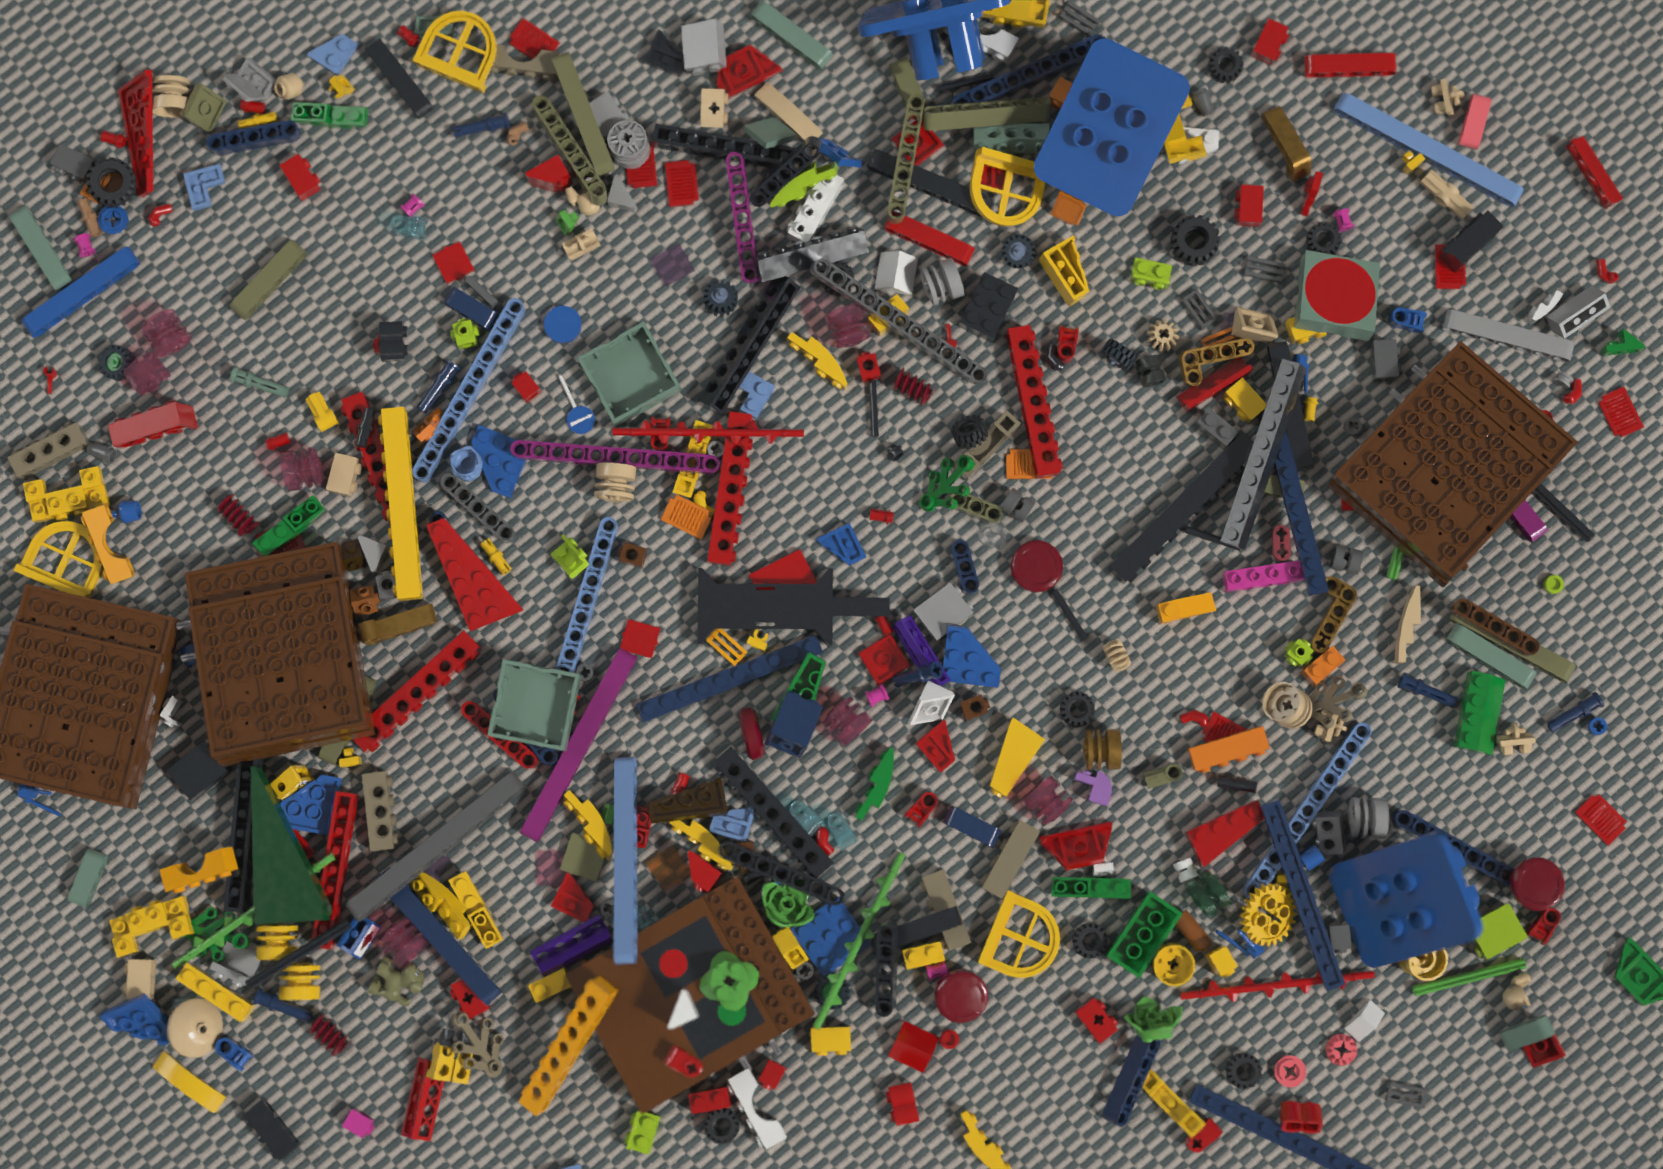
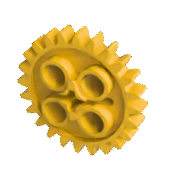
M1268 883L1267 886L1261 884V889L1254 888L1255 894L1249 893L1250 900H1244L1247 905L1241 907L1245 912L1240 914L1244 918L1240 924L1245 926L1242 931L1246 933L1251 942L1269 947L1270 943L1276 945L1277 940L1282 942L1283 935L1288 937L1287 930H1293L1290 924L1296 923L1292 918L1297 913L1293 912L1296 907L1295 904H1292L1294 901L1290 897L1291 893L1287 891V888L1276 883L1274 885ZM1257 908L1265 910L1268 914L1278 918L1280 922L1278 923L1276 920L1271 919L1270 916L1260 912Z

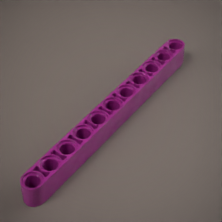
M517 440L511 445L513 456L519 460L595 466L598 463H620L632 465L636 469L715 474L720 468L718 458L706 454ZM517 446H524L525 451L523 454L518 455L515 453ZM537 447L544 448V453L541 456L534 454ZM560 448L563 450V455L558 458L554 457V450ZM581 450L583 453L582 457L574 459L572 457L573 452ZM599 451L602 453L601 458L596 461L591 458L593 452ZM619 453L621 458L619 461L613 462L610 459L611 455ZM631 455H639V462L631 463L629 460ZM651 456L659 458V462L656 465H651L648 462ZM669 458H677L678 464L676 466H669L667 463ZM689 459L697 460L696 467H688L687 461ZM707 461H715L716 467L708 469L706 467Z
M622 648L616 653L571 736L567 751H563L525 821L520 834L535 842L540 840L638 658L634 654Z

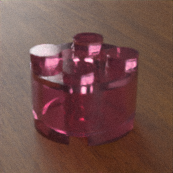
M154 352L143 355L144 359L140 362L135 360L124 372V377L140 396L148 391L151 393L156 392L160 388L159 384L171 376L169 370Z

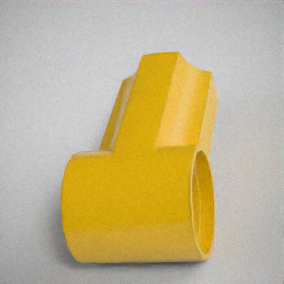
M320 392L313 393L305 399L315 416L314 420L321 432L339 423Z

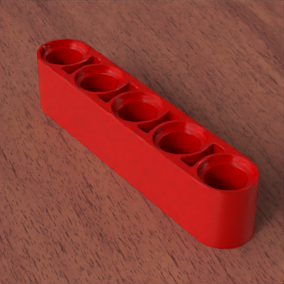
M1395 53L1318 54L1304 57L1305 77L1391 76L1397 73Z
M896 211L891 212V214L895 217L901 215V213ZM906 215L903 221L898 224L891 223L887 219L883 227L885 231L946 259L952 258L955 263L962 266H968L975 251V248L970 244Z
M465 702L461 707L463 716L487 736L489 726L482 728L481 721L483 718L491 720V715L475 702ZM470 705H474L476 708L473 715H468L466 712L467 707ZM487 736L522 767L530 770L537 767L539 761L537 755L522 742L506 739L498 741L495 737ZM512 743L519 744V750L516 753H511L510 751ZM532 755L534 758L533 764L526 766L524 763L525 757Z

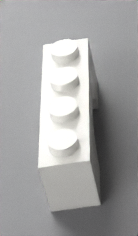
M947 26L941 27L949 35ZM1003 29L994 35L980 34L984 53L991 54L999 62L1004 61L1007 63L1018 44L1019 38Z
M747 1068L729 1078L727 1087L732 1095H737L739 1101L736 1103L741 1112L745 1111L749 1117L746 1121L751 1130L755 1128L758 1134L756 1140L760 1147L764 1146L767 1150L786 1139L787 1135L778 1119H765L755 1111L752 1104V1096L759 1084L752 1071Z

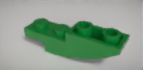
M293 102L291 121L296 123L340 129H352V127L366 128L368 109L366 107L330 106L327 103Z
M312 495L285 515L281 522L255 540L252 545L262 557L271 555L278 549L281 550L308 528L325 511V508Z
M891 747L888 750H883L879 757L882 761L878 767L874 765L868 774L871 776L869 781L874 783L875 786L872 787L870 785L865 793L867 799L864 803L860 802L854 811L857 813L855 818L861 822L871 806L879 809L886 796L894 765V751Z
M1052 877V897L1131 899V879Z

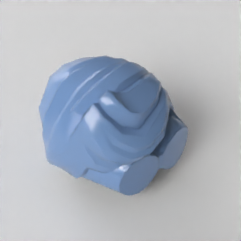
M472 446L455 450L450 454L452 473L465 482L474 481L482 471L483 460Z

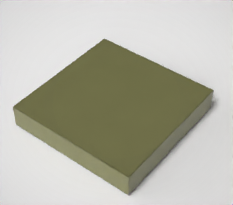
M197 82L181 116L206 133L211 134L227 100L202 83Z
M572 833L560 870L597 882L604 859L596 852L597 848L593 844H588L583 836Z

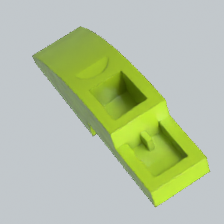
M815 161L810 163L771 198L770 207H782L793 199L795 201L800 200L806 195L807 186L813 187L819 181L833 179L838 172L836 161L819 168Z

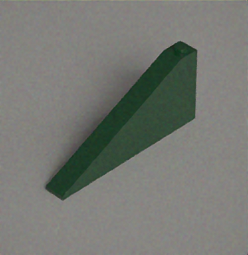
M252 766L251 799L255 924L329 920V916L332 913L329 900L262 768Z

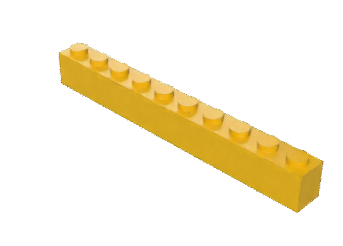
M405 407L381 409V415L378 418L379 425L383 427V433L380 434L381 445H384L385 452H382V462L386 464V471L383 472L384 482L388 485V490H385L386 502L389 501L390 508L387 509L388 521L391 520V528H388V535L393 543V547H390L391 559L394 558V566L391 567L392 577L396 579V585H393L394 597L397 596L399 601L423 599L407 409Z

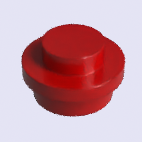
M945 1030L940 1035V1043L946 1049H954L959 1043V1036L954 1030Z

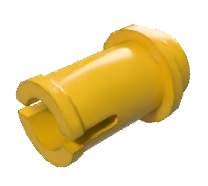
M1306 397V400L1303 401L1305 404L1304 421L1314 422L1316 405L1319 402H1317V398Z

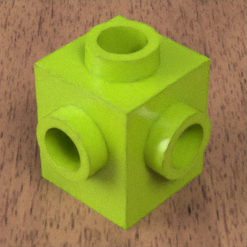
M467 318L459 319L456 321L457 323L452 324L453 330H450L452 340L457 342L460 350L478 345L476 336L479 335L477 324L473 325V322Z
M1297 639L1295 641L1291 640L1285 647L1286 653L1283 655L1287 658L1286 661L1290 665L1300 667L1303 664L1306 666L1313 658L1311 654L1314 650L1311 649V644L1305 639ZM1300 649L1304 652L1303 655H1299L1297 650Z

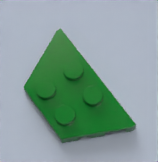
M1627 937L1614 978L1641 1006L1663 1000V970L1631 937Z

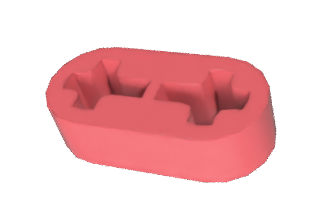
M1278 525L1273 529L1271 535L1272 554L1275 560L1284 562L1291 556L1290 530L1285 525ZM1279 529H1282V532L1286 533V535L1282 537V542H1280V536L1276 535ZM1280 545H1283V551L1287 552L1283 558H1281L1280 554H1277L1281 549Z

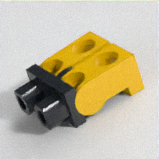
M442 1028L440 1039L435 1038L432 1062L430 1069H427L426 1077L468 1084L470 1069H464L462 1062L465 1058L472 1057L473 1054L454 1053L451 1047L456 1042L453 1041L455 1030ZM459 1031L457 1042L461 1041L465 1045L473 1046L466 1034ZM459 1044L456 1046L458 1051L460 1050ZM469 1060L467 1061L468 1067L471 1066V1062Z

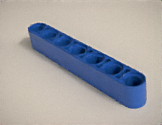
M127 246L120 249L25 316L21 321L32 338L42 335L140 265L139 259L130 247Z

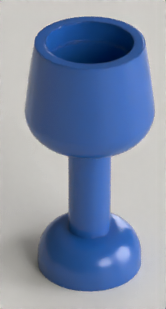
M121 501L117 510H110L113 518L119 517L123 523H131L140 520L142 517L141 506L138 501Z

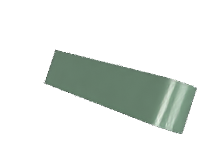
M761 0L750 14L753 21L817 69L822 70L832 58L833 53L827 47L765 1Z
M26 205L9 215L11 221L54 289L58 292L74 282Z
M1455 623L1446 638L1449 644L1524 690L1528 689L1537 674L1532 668L1458 623Z

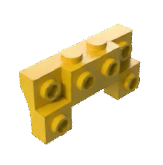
M1011 0V3L1008 5L984 11L981 17L990 18L989 21H993L994 24L1003 25L1005 23L1010 24L1014 28L1026 27V25L1045 28L1050 0Z
M1189 94L1181 109L1192 106ZM1179 114L1164 143L1169 164L1186 159L1193 161L1207 156L1201 135L1186 139Z
M96 466L79 470L82 485L47 493L45 481L42 479L23 483L26 502L30 506L32 521L38 523L55 518L56 520H64L68 518V515L75 514V516H81L85 510L105 503L111 506L101 468Z
M186 896L166 902H161L160 900L152 901L148 907H134L130 909V913L109 920L114 936L112 942L117 958L139 952L135 937L165 927H169L171 937L175 940L185 935L194 934Z

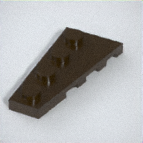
M719 777L712 782L699 784L698 787L685 789L676 795H669L649 802L650 823L727 815L728 809L722 778Z

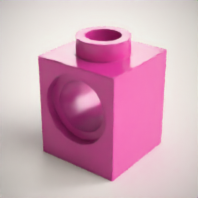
M353 1108L342 1127L364 1138L366 1135L370 1136L374 1130L375 1125L373 1123L375 1119L359 1109Z

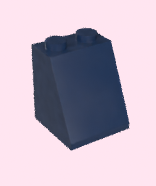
M787 692L764 744L800 759L809 745L823 706L819 705L815 700L802 698L798 693Z

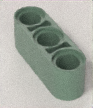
M90 848L86 851L70 890L69 902L85 908L89 907L107 864L108 855Z
M1546 1014L1499 1032L1508 1051L1538 1042L1556 1033Z

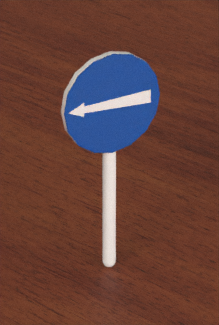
M559 375L563 388L573 406V409L570 410L567 416L568 427L576 434L588 433L595 425L594 413L585 406H576L562 375Z

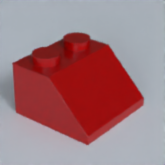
M559 155L525 173L532 187L555 193L559 191L564 192L566 188L571 187L570 185L573 184Z
M689 850L688 860L691 878L695 883L693 887L702 893L705 891L710 892L723 873Z

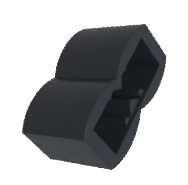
M403 321L379 322L381 361H405L406 356H409L408 345H405V337H408V327L404 326Z

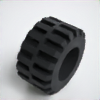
M110 157V159L102 158L101 162L97 160L95 166L90 167L86 183L90 194L99 204L105 205L108 208L110 206L118 208L119 205H126V202H130L132 200L131 197L135 196L137 179L126 162L124 163L119 158L116 160L114 157ZM109 173L120 174L123 178L122 187L112 193L104 191L101 187V181L105 175Z
M1190 215L1189 218H1183L1176 225L1170 239V247L1173 249V255L1178 256L1177 260L1179 262L1183 260L1184 265L1190 263L1191 266H1196L1197 264L1201 266L1205 262L1210 261L1219 247L1220 236H1218L1219 230L1215 229L1216 224L1214 222L1210 223L1209 218L1202 219V215H1198V217ZM1190 232L1201 234L1205 239V247L1197 250L1190 248L1185 242V235Z

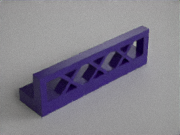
M911 615L895 623L896 625L892 628L917 668L921 665L928 666L931 662H939ZM943 668L942 677L938 679L931 678L930 681L942 687L951 680Z
M597 915L531 950L530 954L537 963L542 976L546 977L611 943L613 939L600 915ZM597 923L600 924V926H598V927H596V928H594V929H590L591 926H593V925H595V924H597ZM576 934H581V936L573 938ZM559 943H564V945L556 947ZM543 952H547L545 955L541 956L540 958L537 956V955H539V954H541V953H543Z

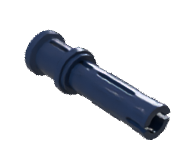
M507 112L495 117L490 115L486 120L452 126L455 138L488 130L493 133L497 129L511 128Z
M448 359L445 360L446 364L441 371L436 373L435 377L437 378L416 406L425 414H427L446 384L451 383V378L456 371L461 369Z
M937 661L931 662L928 666L921 665L917 670L894 676L893 682L899 681L894 686L898 688L918 681L928 682L931 678H941L943 668Z
M1406 672L1402 674L1398 682L1397 688L1407 689L1413 692L1414 695L1421 694L1451 708L1456 704V696L1424 684L1422 679L1419 678L1417 680L1410 677Z
M1593 692L1592 696L1583 701L1579 700L1576 706L1546 722V725L1551 733H1554L1583 715L1589 716L1593 710L1599 707L1603 708L1604 702L1597 692Z
M262 988L258 990L253 1002L254 1005H262L267 1007L269 1011L277 1010L307 1024L310 1023L314 1013L284 1000H279V995L269 994L263 991Z

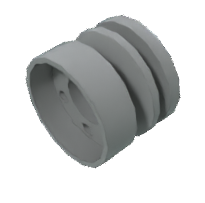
M631 120L620 121L613 125L609 130L607 141L612 158L616 164L627 169L638 168L643 165L649 158L650 145L642 125Z
M952 258L940 261V271L938 272L933 264L929 266L931 274H929L926 267L921 268L922 285L933 306L939 303L937 296H939L942 303L946 302L945 293L947 292L951 299L964 296L963 284Z
M1351 797L1348 808L1350 815L1348 827L1351 838H1357L1358 835L1361 838H1365L1369 829L1371 838L1386 839L1389 825L1387 799L1372 798L1368 806L1366 798H1361L1359 802L1357 797Z

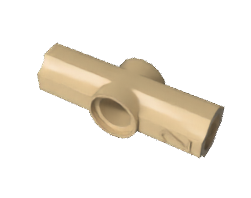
M1433 170L1421 180L1420 183L1434 195L1436 202L1445 208L1448 207L1461 220L1474 208L1460 195L1456 186L1449 182L1446 183Z

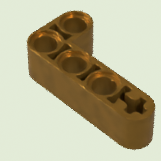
M1278 106L1262 113L1263 122L1286 161V171L1290 180L1294 182L1311 174L1310 155L1283 108Z
M1240 338L1182 351L1179 354L1178 360L1183 382L1189 386L1199 385L1202 381L1200 365L1247 356L1254 351L1253 341L1248 338ZM1243 343L1248 345V348H1245V350H1236L1235 348L1238 346H1242ZM1225 345L1230 349L1227 356L1222 354V347ZM1206 349L1211 352V357L1208 360H1205L1203 357V352ZM1188 353L1193 357L1190 364H1187L1184 360L1185 355ZM1194 372L1196 380L1191 383L1188 380V375Z
M1333 576L1327 577L1326 582H1332L1334 590L1323 593L1333 599L1309 642L1311 649L1314 650L1312 653L1316 655L1325 652L1329 648L1357 598L1355 588ZM1343 591H1348L1351 594L1350 600L1343 598ZM1335 607L1341 609V617L1334 615L1333 609ZM1325 624L1332 626V633L1325 632ZM1324 637L1325 639L1321 642L1322 647L1317 649L1316 643Z
M427 604L377 621L368 620L358 624L363 644L368 646L437 624L438 620L433 604Z

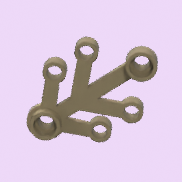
M1342 676L1334 677L1329 689L1325 683L1319 682L1315 685V690L1310 696L1313 710L1310 718L1321 722L1325 728L1333 727L1335 721L1330 715L1324 716L1317 712L1318 710L1325 709L1339 716L1342 721L1349 722L1353 717L1352 713L1348 709H1342L1335 705L1353 698L1364 699L1367 696V688L1363 683L1356 682L1351 686L1350 691L1334 696L1338 689H1342L1346 685V681ZM1320 695H1325L1321 701L1316 703Z
M465 1012L454 1013L451 1017L452 1025L455 1028H462L473 1046L465 1045L463 1042L458 1041L452 1044V1051L456 1054L480 1055L484 1061L478 1062L472 1057L465 1058L462 1062L463 1068L466 1070H483L490 1078L498 1077L502 1072V1064L498 1060L499 1048L504 1042V1037L501 1034L491 1036L492 1048L489 1055L487 1043L489 1029L493 1027V1020L491 1018H484L480 1021L481 1033L479 1040L468 1023V1015ZM461 1016L463 1017V1023L460 1022ZM485 1021H488V1027L485 1026ZM496 1037L499 1038V1042H498V1043H496V1041H495V1038H496ZM457 1044L460 1045L459 1051L456 1048ZM468 1060L471 1062L470 1067L467 1065ZM493 1064L495 1065V1071L492 1070Z

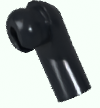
M1049 344L1046 363L1052 370L1062 371L1064 363L1056 356L1058 346Z

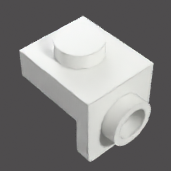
M174 696L164 702L162 707L164 709L159 715L164 718L163 722L172 728L174 725L180 727L182 724L174 719L173 716L183 701Z

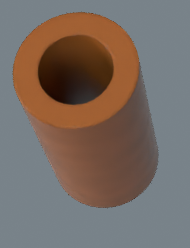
M1184 910L1175 927L1197 952L1200 950L1202 952L1206 951L1211 946L1209 942L1212 939L1187 910Z

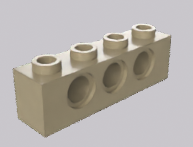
M70 422L63 426L64 429L58 432L52 431L46 435V438L32 441L28 447L13 451L12 455L7 458L17 478L25 480L87 448L90 442L82 426L77 422ZM69 437L68 444L63 445V439ZM51 445L52 451L46 454V447ZM32 454H34V455H35L34 461L31 462V463H29V462H28L29 456L32 455Z
M386 771L362 774L370 852L397 849L396 845L399 844L398 833H395L394 825H397L396 814L392 812L395 800L394 795L390 794V787L393 786L392 776L388 775ZM382 787L384 793L381 797L377 798L375 796V789ZM380 806H384L386 809V813L382 817L377 815V809ZM383 825L388 828L385 836L379 834V828Z

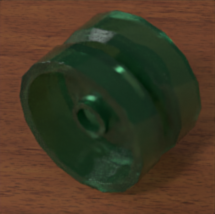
M1205 869L1198 874L1200 883L1192 879L1184 886L1198 908L1211 920L1218 915L1216 905L1219 908L1226 909L1232 904V901L1218 879L1208 869Z

